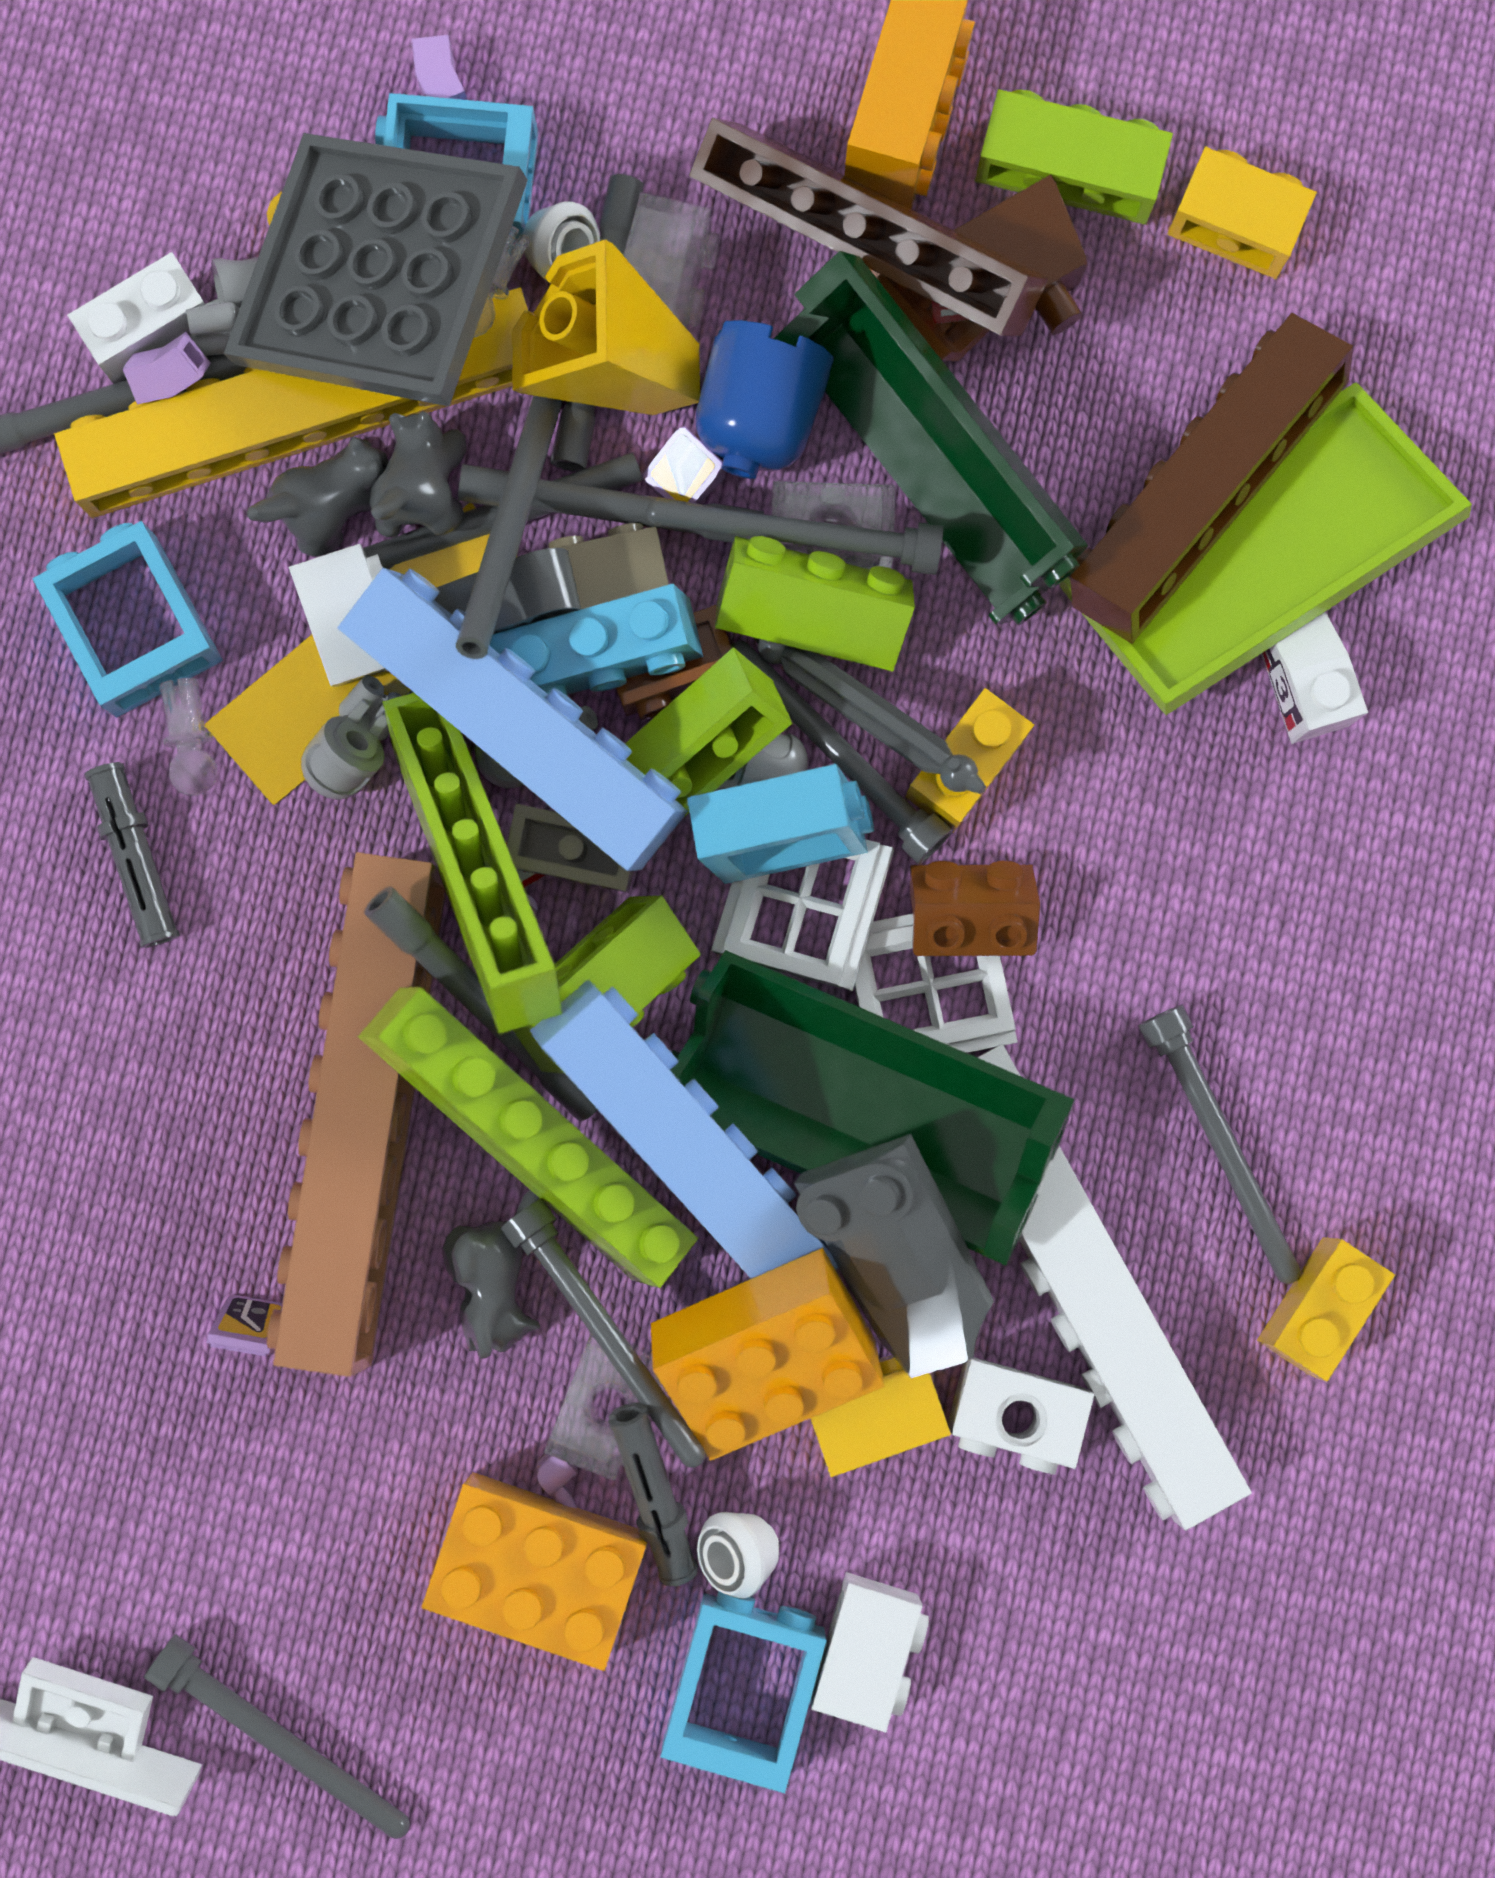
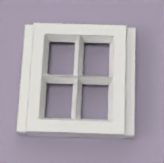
M866 840L868 853L846 857L847 859L854 860L855 863L842 904L810 896L819 864L806 866L799 893L767 885L770 874L733 882L711 951L723 954L727 950L770 969L853 991L893 856V847ZM763 896L795 904L782 948L750 940ZM806 908L838 916L826 960L793 952Z
M913 914L873 921L854 984L858 1007L883 1017L881 1001L925 993L932 1026L912 1030L965 1053L1018 1042L1000 956H977L979 969L934 978L930 956H917L922 981L877 990L871 957L912 948ZM982 981L989 1014L944 1023L937 990Z

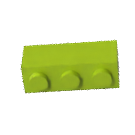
M998 89L974 182L1019 193L1051 174L1065 205L1146 225L1157 199L1173 133L1159 130L1154 123L1143 119L1124 121L1104 116L1095 108L1087 105L1074 104L1068 107L1044 101L1041 96L1028 90L1008 92Z
M735 536L717 598L715 628L894 671L915 609L913 580L906 579L900 572L884 566H874L866 569L846 564L843 559L829 552L815 551L811 554L786 549L782 543L769 537L755 536L747 539Z
M733 647L625 743L632 751L626 760L644 775L652 768L673 783L681 792L675 800L688 810L687 815L689 813L688 797L714 792L788 728L792 721L773 680Z
M662 895L631 896L554 964L560 1003L588 979L602 994L613 986L638 1014L629 1023L633 1028L644 1017L645 1012L643 1009L657 995L665 994L682 983L686 977L684 970L701 954ZM539 1022L513 1029V1032L542 1072L566 1074L540 1046L530 1032Z

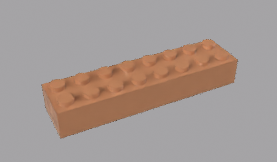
M356 852L353 868L345 867L342 873L339 901L340 904L347 905L343 930L335 929L329 951L330 967H337L333 992L324 993L319 1012V1028L327 1030L323 1055L314 1056L309 1073V1092L317 1093L313 1119H304L298 1142L299 1156L306 1157L303 1182H294L288 1203V1219L296 1220L292 1246L285 1245L283 1247L278 1264V1284H284L286 1287L282 1310L275 1309L273 1311L267 1332V1347L275 1349L273 1366L351 1377L372 1366L415 1087L360 1040L358 1036L399 988L421 987L430 995L433 976L415 958L399 949L364 915V911L376 894L392 886L431 924L434 933L439 937L446 891L437 867L430 862Z

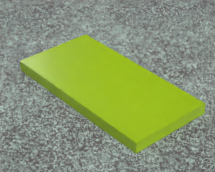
M1355 382L1338 394L1133 644L1083 613L1081 614L1167 716L1469 518L1472 504L1365 390ZM1068 577L1059 584V587L1072 601L1071 581Z

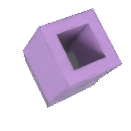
M449 35L412 39L415 75L422 96L467 100L465 90L455 72L454 56Z
M185 332L161 348L132 354L123 367V372L136 403L141 404L175 396L200 380L211 362L188 333Z

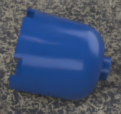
M745 320L725 321L722 330H719L718 335L715 336L697 407L695 424L700 441L708 450L723 459L721 468L724 471L742 478L756 479L758 470L769 472L781 470L792 466L801 458L807 446L830 377L834 357L824 347L806 337L799 336L795 347L770 338L773 330L771 325Z

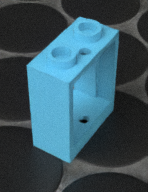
M389 93L387 116L379 115L377 117L375 144L410 149L411 136L505 144L503 164L519 166L528 179L506 244L522 246L523 231L530 216L538 141V129L533 106Z
M142 521L134 525L132 523H124L109 529L101 536L100 543L81 553L68 552L54 558L47 564V571L32 578L98 704L116 718L223 661L158 538ZM143 555L184 634L106 674L65 596Z
M837 764L687 798L698 860L724 884L868 853L865 834L874 832L873 817L867 796H861L857 781L848 782Z
M718 1591L717 1596L704 1593L663 1738L660 1758L785 1793L826 1644L825 1629L815 1625L816 1616L797 1608L780 1606L779 1612L776 1614L755 1608V1599L751 1596L740 1599ZM714 1625L803 1650L777 1748L687 1722Z

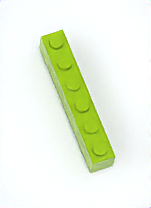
M415 693L382 701L393 752L498 1033L501 1034L561 1015L562 1009L555 966L461 731Z
M399 988L359 1034L358 1038L536 1196L543 1199L553 1211L632 1281L661 1288L699 1239L423 988Z

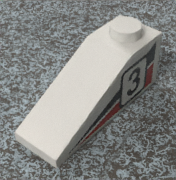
M1326 612L1261 653L1291 744L1347 728L1368 713L1349 654Z

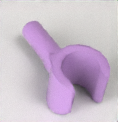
M555 1446L537 1462L538 1482L549 1495L553 1496L557 1503L577 1508L565 1484L579 1473L578 1469L559 1446Z

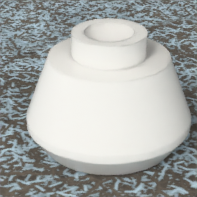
M570 201L561 202L535 212L527 221L522 236L524 254L544 280H546L544 277L557 256L600 241L598 226L591 212L583 205Z
M720 1512L709 1517L702 1527L697 1545L698 1560L705 1577L715 1589L726 1595L745 1599L754 1595L761 1588L777 1566L779 1542L773 1528L759 1516L745 1513Z

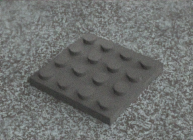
M303 133L223 354L238 366L450 406L528 179L519 166Z

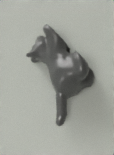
M424 411L406 417L393 413L390 415L389 421L396 440L394 453L389 460L386 470L372 486L370 496L371 514L375 518V527L381 535L391 538L398 536L406 525L417 523L428 527L436 536L446 535L459 526L464 516L462 504L452 496L448 478L449 474L461 463L467 451L466 436L458 429H451L443 434L441 428L432 420L430 414Z
M352 437L348 446L332 458L324 460L315 466L290 468L276 477L266 495V499L249 507L247 516L252 521L262 523L281 519L288 530L297 538L299 550L306 555L315 557L333 553L338 550L344 541L342 530L345 522L359 513L372 510L370 505L372 486L386 470L389 463L388 457L382 450L373 448L368 440Z
M529 1190L524 1194L515 1215L540 1198ZM490 1221L476 1227L459 1225L446 1236L442 1247V1255L449 1276L466 1290L465 1298L460 1306L462 1329L469 1351H477L480 1359L489 1357L492 1348L499 1352H507L513 1344L523 1339L526 1333L540 1328L539 1322L525 1315L515 1301L516 1282L524 1250L522 1247L515 1249L501 1230V1227L507 1221Z

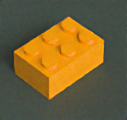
M968 0L890 1L848 140L844 176L910 209L913 207L916 194L927 197L936 168V156L940 142L944 141L953 110L952 103L956 88L960 87L969 56L968 49L975 26V21L965 19Z
M823 1248L651 1323L653 1371L687 1425L703 1446L710 1461L884 1387L876 1339Z
M472 1472L463 1483L421 1608L605 1671L647 1541L640 1537L638 1528L580 1508L562 1505L554 1499Z

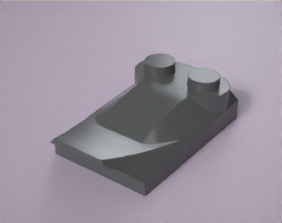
M911 1134L802 1172L794 1182L800 1194L797 1199L796 1208L800 1223L807 1232L818 1239L824 1240L880 1343L898 1361L908 1377L915 1378L965 1363L972 1359L981 1325L992 1307L994 1299Z

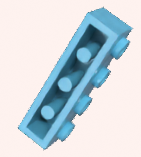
M674 584L492 635L489 645L499 654H501L504 648H507L526 661L535 670L530 680L547 694L553 688H556L566 696L586 689L598 692L618 688L627 683L626 678L647 672L650 675H664L676 672L686 666L685 662L704 657L690 598Z

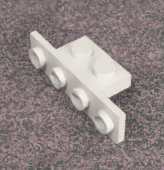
M32 1657L22 1672L16 1704L0 1699V1760L170 1816H176L180 1813L200 1775L202 1764L142 1745L153 1700L152 1695Z

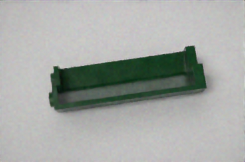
M839 250L794 294L805 309L773 339L796 347L799 336H803L824 347L834 357L825 393L928 524L943 526V543L994 606L995 609L988 615L994 624L999 625L1014 620L1019 626L1047 604L1042 597L1043 593L1049 588L1052 589L1059 585L1079 568L1080 564L1076 559L1084 552L1088 544L860 256Z
M727 950L724 951L712 971L708 969L701 971L690 995V1003L696 1005L694 1031L681 1052L671 1051L679 1062L670 1071L683 1086L694 1078L719 1106L710 1117L723 1131L733 1123L758 1151L757 1155L800 1174L911 1134L968 1249L1005 1266L1007 1265L1039 1195L1037 1192L1050 1161L1054 1159L1063 1138L1075 1099Z

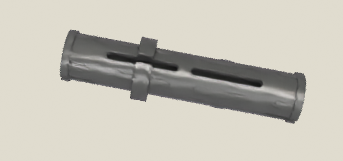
M120 762L108 763L88 770L84 776L89 783L102 822L97 826V830L101 840H108L122 888L140 938L141 948H150L173 941L180 937V933L176 929L162 887L161 878L157 872L144 829L149 826L146 815L143 812L137 811L124 772V764Z
M638 1402L628 1403L614 1409L609 1414L608 1424L613 1431L626 1476L640 1513L636 1520L640 1537L650 1544L659 1572L660 1582L670 1587L679 1586L692 1580L698 1573V1564L693 1557L685 1532L688 1518L684 1506L675 1501L664 1461L649 1420L647 1406Z

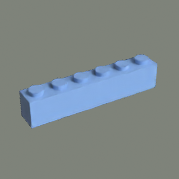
M383 567L337 628L627 871L642 870L688 812L687 809L675 800L681 793L680 790L652 768L644 775L626 760L632 753L626 744L604 728H601L597 735L578 720L584 712L581 707L556 688H553L549 694L543 691L530 680L535 670L511 650L504 648L501 654H499L489 646L487 655L481 659H470L461 655L455 645L465 612L457 608L451 614L434 599L440 591L416 571L409 568L404 575Z
M588 979L561 1003V1015L542 1020L530 1030L540 1046L751 1279L821 1248L826 1252L835 1270L838 1268L833 1256L826 1248L827 1245L824 1240L818 1239L807 1232L800 1223L798 1215L788 1205L797 1195L772 1167L763 1175L754 1167L749 1160L758 1151L733 1123L725 1131L717 1125L710 1115L719 1106L694 1078L683 1086L671 1073L670 1069L679 1061L654 1033L644 1041L629 1025L638 1014L613 986L602 994Z

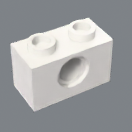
M973 1357L963 1363L947 1424L950 1433L960 1437L958 1447L963 1450L994 1458L997 1447L1020 1453V1465L1055 1475L1058 1464L1076 1469L1094 1393L1080 1386ZM1015 1401L1029 1402L1034 1413L1030 1427L1021 1433H1009L1004 1430L1002 1425V1415L1005 1408Z

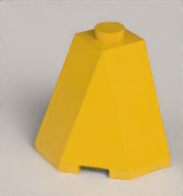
M602 240L557 256L544 277L551 283L533 313L524 310L512 330V390L521 394L648 415H657L699 403V343L617 247L607 240Z

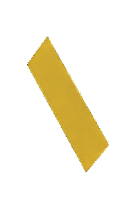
M469 503L463 508V512L472 510L476 507L472 503ZM490 534L395 564L390 570L405 575L410 568L426 578L435 587L442 586L478 572ZM310 635L205 723V727L270 803L275 805L305 780L301 769V758L306 746L329 719L339 716L340 703L361 679L338 687L330 686L313 635ZM388 670L371 675L382 683L385 695L394 692L403 696L411 691Z

